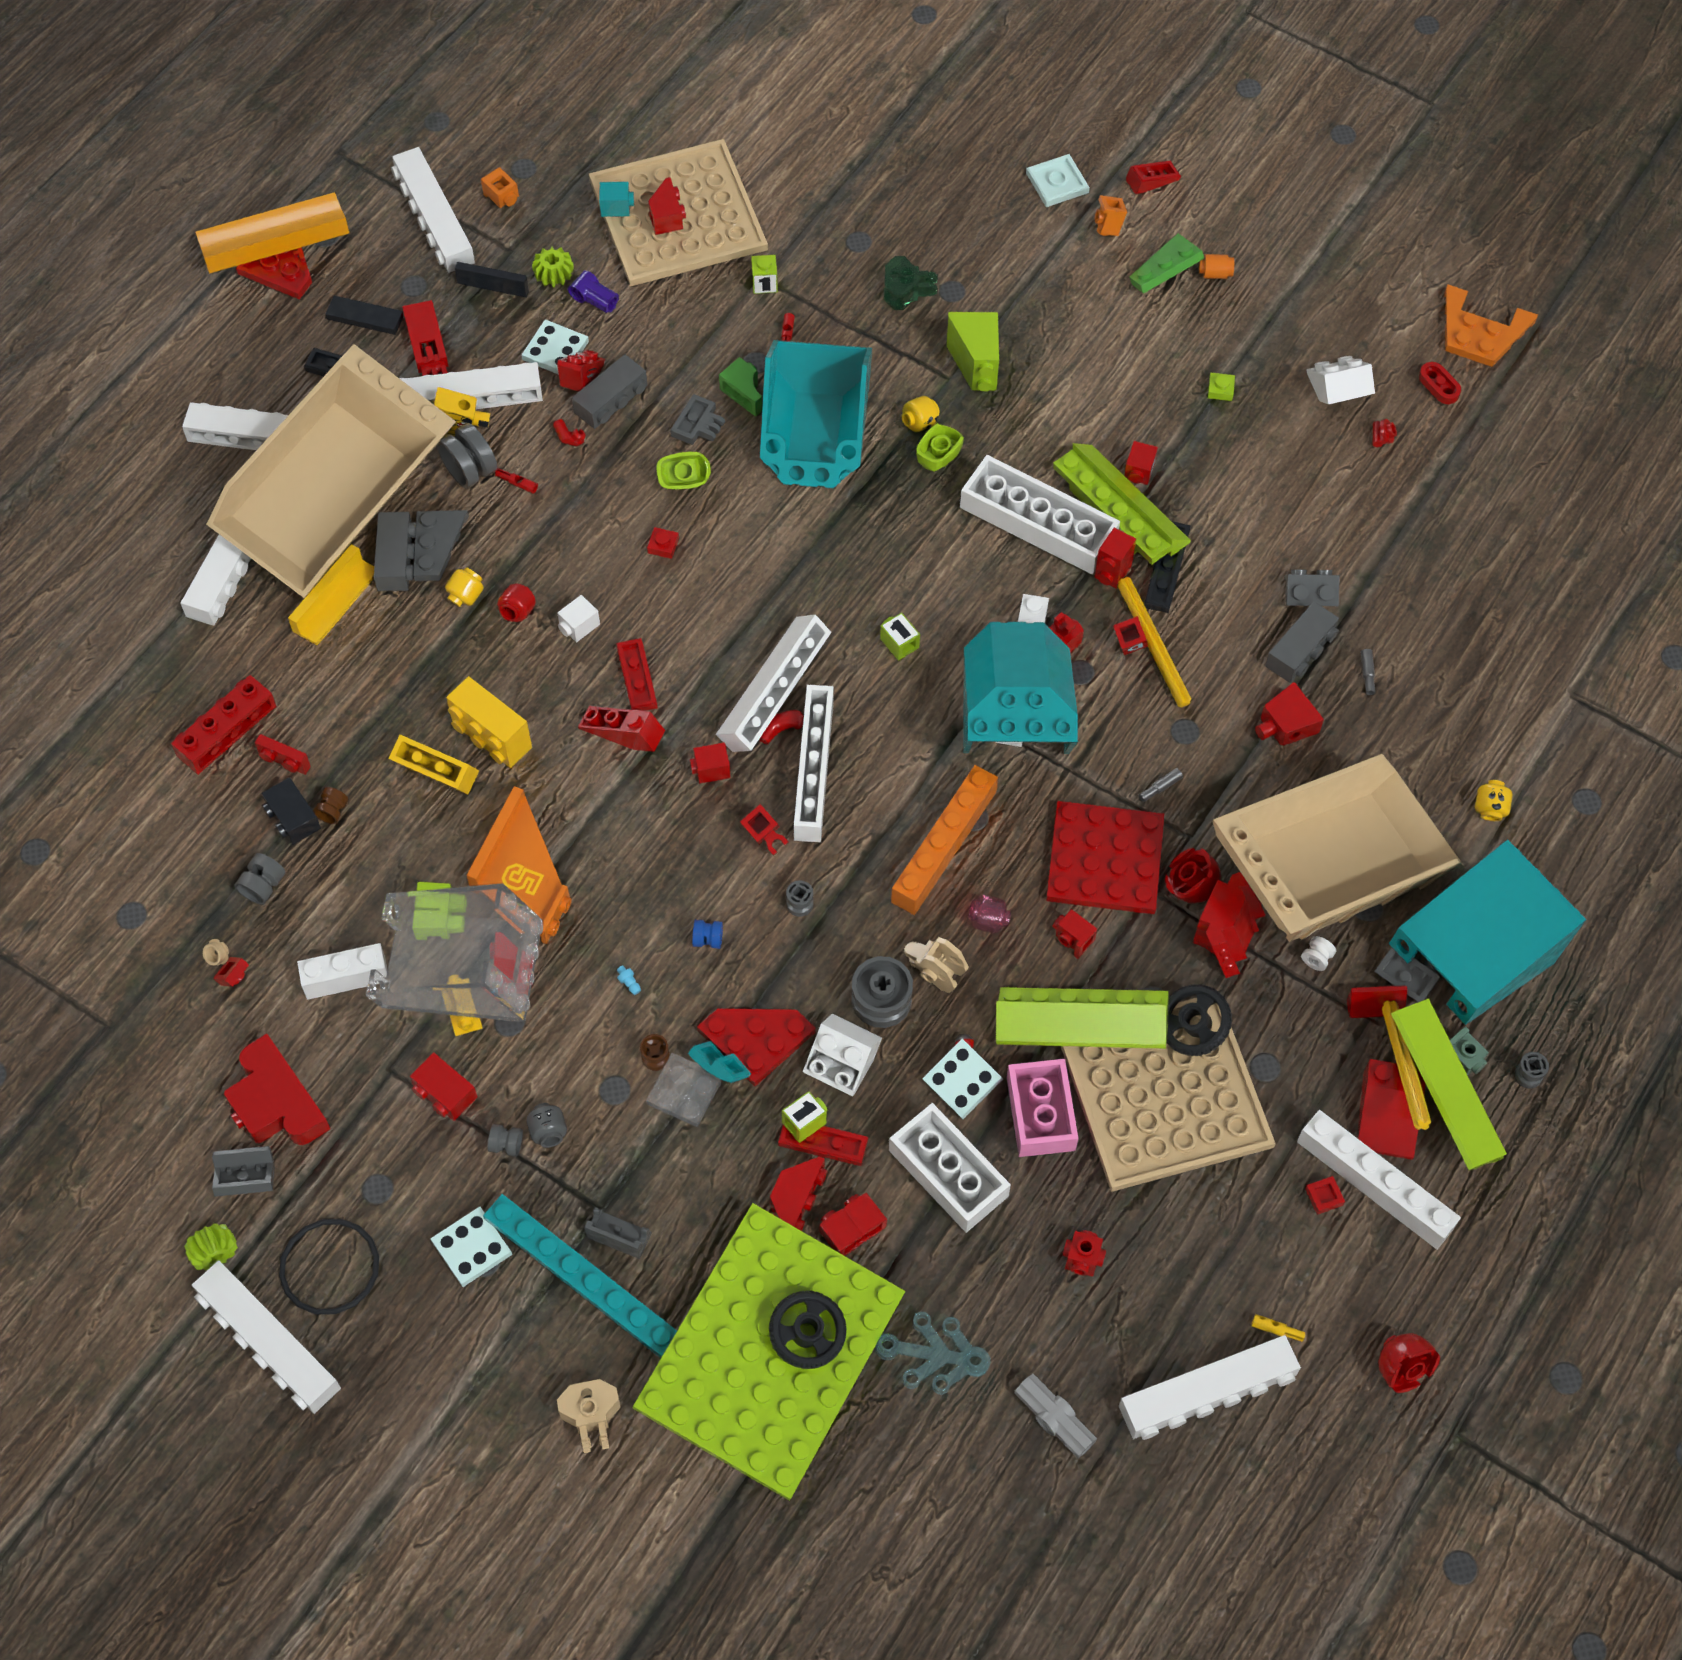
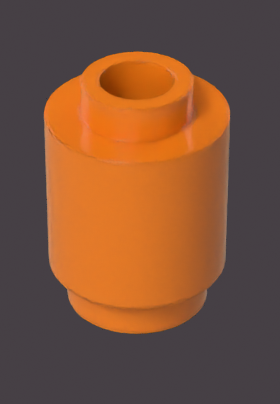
M1204 254L1205 259L1199 261L1198 271L1199 274H1203V279H1227V277H1233L1234 257H1228L1227 254Z

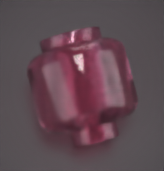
M981 895L978 899H973L968 912V920L972 921V926L975 929L993 934L998 933L1003 926L1007 927L1011 912L1007 910L1006 902L1003 899L989 895Z

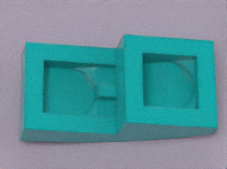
M711 1041L693 1046L688 1053L703 1069L723 1081L733 1083L748 1078L751 1075L750 1071L734 1053L724 1056Z

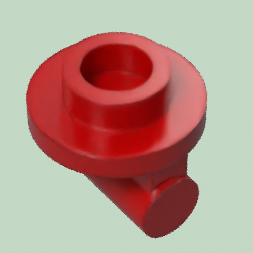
M1383 419L1381 422L1376 421L1373 423L1372 445L1374 447H1381L1383 444L1394 442L1397 430L1393 422L1390 423L1388 419Z

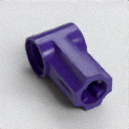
M586 270L568 287V293L574 300L579 303L587 301L605 313H611L619 301L617 293L600 284L596 276Z

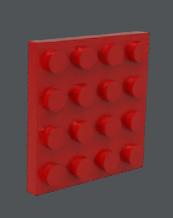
M1057 801L1046 901L1155 914L1164 813Z

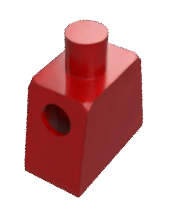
M1294 682L1263 707L1261 721L1263 723L1257 725L1255 731L1261 740H1265L1273 735L1278 743L1284 746L1320 733L1324 719Z

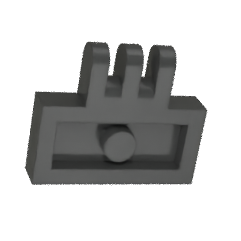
M693 394L671 428L670 433L672 437L691 445L695 443L698 436L714 441L716 434L721 430L720 426L724 425L725 419L714 414L716 409L715 402Z

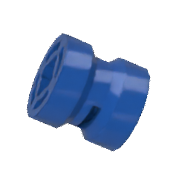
M695 919L692 939L693 947L710 945L711 948L721 949L723 922L705 923L704 920Z

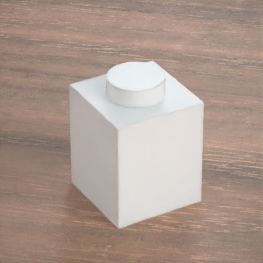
M582 595L558 612V628L564 636H570L576 643L600 625L598 610Z

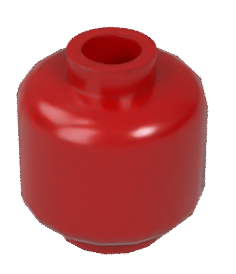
M515 583L509 585L501 594L497 606L504 619L511 622H521L533 610L536 600L534 594L527 586Z

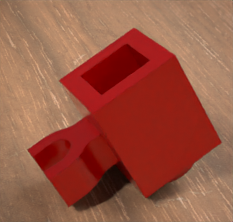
M1062 612L1054 618V623L1049 628L1070 648L1071 653L1082 644L1084 629L1077 620L1071 619Z
M761 804L740 821L741 825L759 845L763 841L767 842L768 850L773 856L778 853L772 846L774 841L780 840L785 846L789 843L783 835L775 832L780 827Z

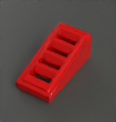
M1170 160L1130 166L1126 181L1134 194H1141L1178 181L1181 175Z

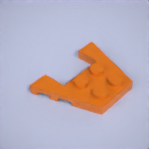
M1447 284L1445 290V351L1493 367L1511 348V345L1517 339H1520L1530 326L1532 327L1538 317V314L1517 308L1510 326H1507L1497 321L1463 311L1461 309L1468 291Z

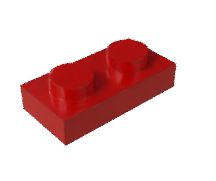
M262 734L255 741L259 756L269 763L277 762L290 772L295 773L297 771L304 775L307 774L311 767L307 754Z

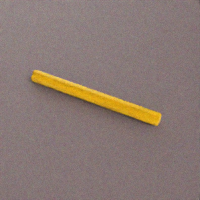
M1125 577L1120 579L1118 588L1133 618L1138 616L1147 639L1148 648L1177 706L1180 708L1188 706L1191 697L1131 578Z
M1385 1001L1382 1012L1413 1124L1418 1130H1426L1429 1128L1431 1119L1414 1059L1391 1013L1399 1010V1006L1395 1001Z

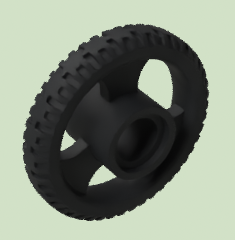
M1201 984L1184 986L1173 992L1169 996L1167 1044L1173 1050L1187 1056L1206 1055L1222 1045L1228 1037L1232 1025L1231 1009L1223 995L1214 988ZM1197 995L1196 1003L1192 1002L1184 1005L1180 1009L1178 1016L1172 1014L1173 1009L1180 1001ZM1217 1003L1221 1012V1024L1217 1032L1211 1031L1212 1019L1207 1013L1208 1008ZM1201 1015V1019L1197 1024L1190 1025L1192 1017ZM1184 1028L1190 1036L1200 1038V1044L1187 1045L1181 1043L1173 1036V1033L1178 1029Z
M799 1291L787 1296L776 1306L770 1318L769 1337L774 1350L786 1363L797 1368L815 1369L828 1364L839 1354L846 1339V1321L841 1309L831 1298L819 1292ZM805 1302L807 1312L800 1314L793 1326H785L780 1323L783 1314L791 1306ZM825 1310L830 1313L835 1323L836 1335L834 1341H828L822 1336L824 1322L819 1315ZM805 1323L812 1325L815 1329V1334L812 1336L804 1335L800 1330V1325ZM793 1340L798 1346L803 1348L813 1346L817 1355L811 1358L801 1357L792 1353L785 1345L788 1341Z

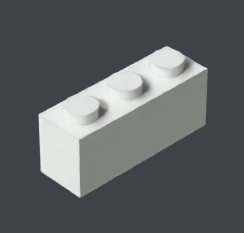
M381 943L297 961L301 986L307 1000L390 982Z

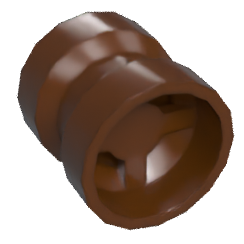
M326 787L321 794V802L316 804L313 812L321 821L337 824L341 816L340 810L345 808L349 799L343 792L332 787Z
M658 1034L646 1036L640 1044L641 1058L644 1066L652 1071L665 1068L670 1059L667 1040Z

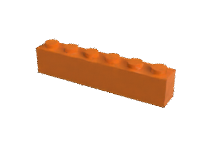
M974 765L892 887L891 903L913 915L917 913L996 794L997 776Z

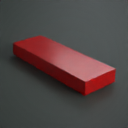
M642 638L616 643L631 710L647 711L657 709V700Z
M783 1125L778 1146L861 1166L868 1137L823 1126L799 1143Z

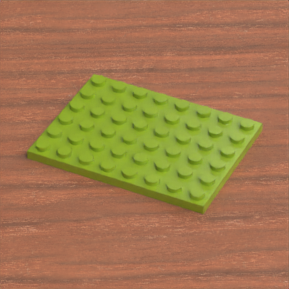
M752 1203L632 1409L790 1501L905 1291ZM799 1291H814L828 1296L839 1306L846 1321V1339L841 1351L831 1362L815 1369L797 1368L786 1363L774 1350L769 1337V1323L774 1309L784 1298ZM805 1302L791 1306L783 1314L780 1323L785 1326H793L797 1317L807 1312ZM825 1310L819 1315L824 1322L822 1336L828 1341H834L836 1335L835 1323L830 1313ZM807 1323L800 1325V1330L804 1335L812 1336L815 1334V1329L812 1325ZM793 1340L788 1341L785 1345L792 1353L801 1357L811 1358L817 1355L813 1346L803 1348L798 1346Z

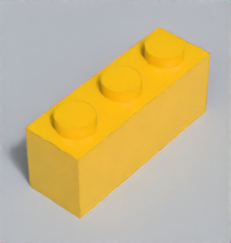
M399 735L388 758L467 795L479 773V770L469 764L403 735Z

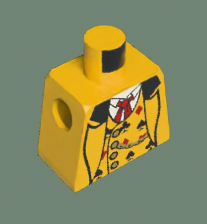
M437 387L434 405L456 421L444 436L449 434L455 437V430L465 423L488 428L490 413L476 411L477 399L475 397Z

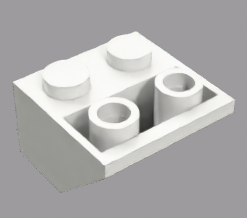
M1344 356L1338 358V362L1329 364V361L1318 362L1314 364V368L1307 369V375L1320 402L1333 404L1375 394L1372 366L1369 363L1363 362L1362 359Z
M831 1014L820 1025L803 1072L844 1093L854 1096L875 1058L882 1038Z

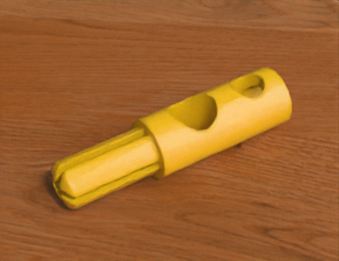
M1257 1314L1254 1315L1251 1327L1274 1333L1278 1336L1286 1335V1337L1303 1342L1305 1332L1288 1327L1287 1324L1276 1322Z

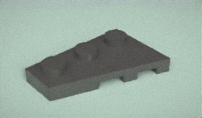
M468 510L417 511L413 573L415 581L441 580L451 558L454 544L458 542L461 535V528L469 517Z

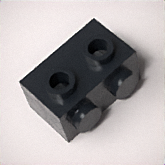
M290 777L261 793L265 801L261 805L269 819L272 817L276 819L278 823L275 824L278 833L283 839L288 837L292 845L321 829L317 816Z

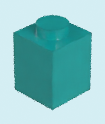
M600 182L599 203L601 217L630 216V206H634V192L629 191V182Z

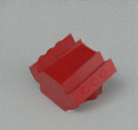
M1241 872L1232 874L1228 884L1217 880L1200 917L1193 939L1194 944L1206 948L1216 956L1225 978L1240 974L1236 962L1247 959L1245 953L1254 933L1259 931L1255 919L1266 916L1261 901Z

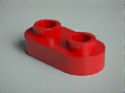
M1427 362L1421 367L1419 373L1420 382L1439 402L1453 404L1459 399L1461 393L1460 384L1441 364Z

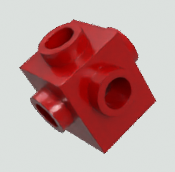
M1075 1231L1073 1240L1067 1239L1062 1255L1068 1257L1065 1269L1078 1275L1093 1277L1096 1266L1102 1267L1106 1250L1101 1249L1103 1239L1091 1231Z

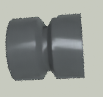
M256 853L247 866L248 872H243L234 886L248 900L264 905L273 893L272 886H277L286 872L274 859L267 855Z

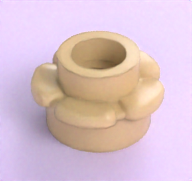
M212 939L209 941V944L204 946L203 957L208 964L220 965L228 961L229 950L224 942Z

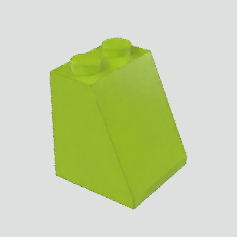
M948 312L947 348L971 390L996 391L999 368L998 312Z

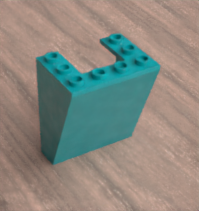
M1506 840L1401 925L1389 944L1407 964L1413 960L1419 951L1456 990L1446 1005L1466 1025L1552 966L1585 923L1586 919L1525 858L1519 849L1509 840ZM1403 940L1408 944L1409 951L1402 947L1401 942ZM1458 1000L1465 1004L1467 1012H1464L1459 1007Z

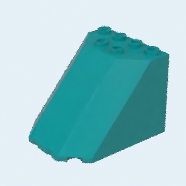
M773 340L765 357L760 458L775 472L777 478L783 484L834 488L861 465L872 348Z
M990 622L964 647L963 753H969L973 742H1064V754H1070L1077 744L1078 713L1070 648L1044 622Z

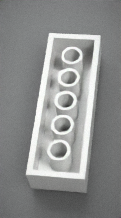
M989 455L985 456L961 490V509L1092 575L1096 569L1099 548L1114 527L1119 529L1120 526L1119 520Z

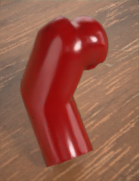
M558 419L553 423V428L560 442L576 447L584 443L586 435L583 430L579 429L578 431V429H575L573 432L569 431L563 419Z

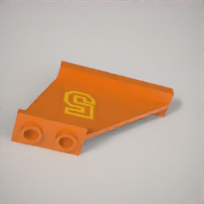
M514 786L466 876L470 888L478 891L482 889L541 938L542 943L547 944L550 937H554L558 932L560 926L559 919L562 913L566 914L568 912L572 899L569 896L568 886L562 885L524 790Z

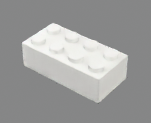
M933 1103L889 1138V1151L966 1233L1009 1197L1011 1184Z

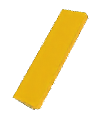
M351 544L288 617L294 633L318 645L374 580V566L362 559L358 547Z

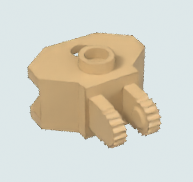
M940 937L934 942L929 940L926 945L910 942L904 948L911 966L920 970L921 977L947 993H951L957 986V982L952 978L953 974L962 976L969 968L962 952L951 942Z
M601 1379L569 1385L557 1399L561 1420L577 1427L581 1435L584 1453L591 1452V1441L588 1437V1432L596 1430L600 1432L599 1441L602 1449H608L609 1441L606 1429L609 1428L608 1421L621 1408L617 1388Z

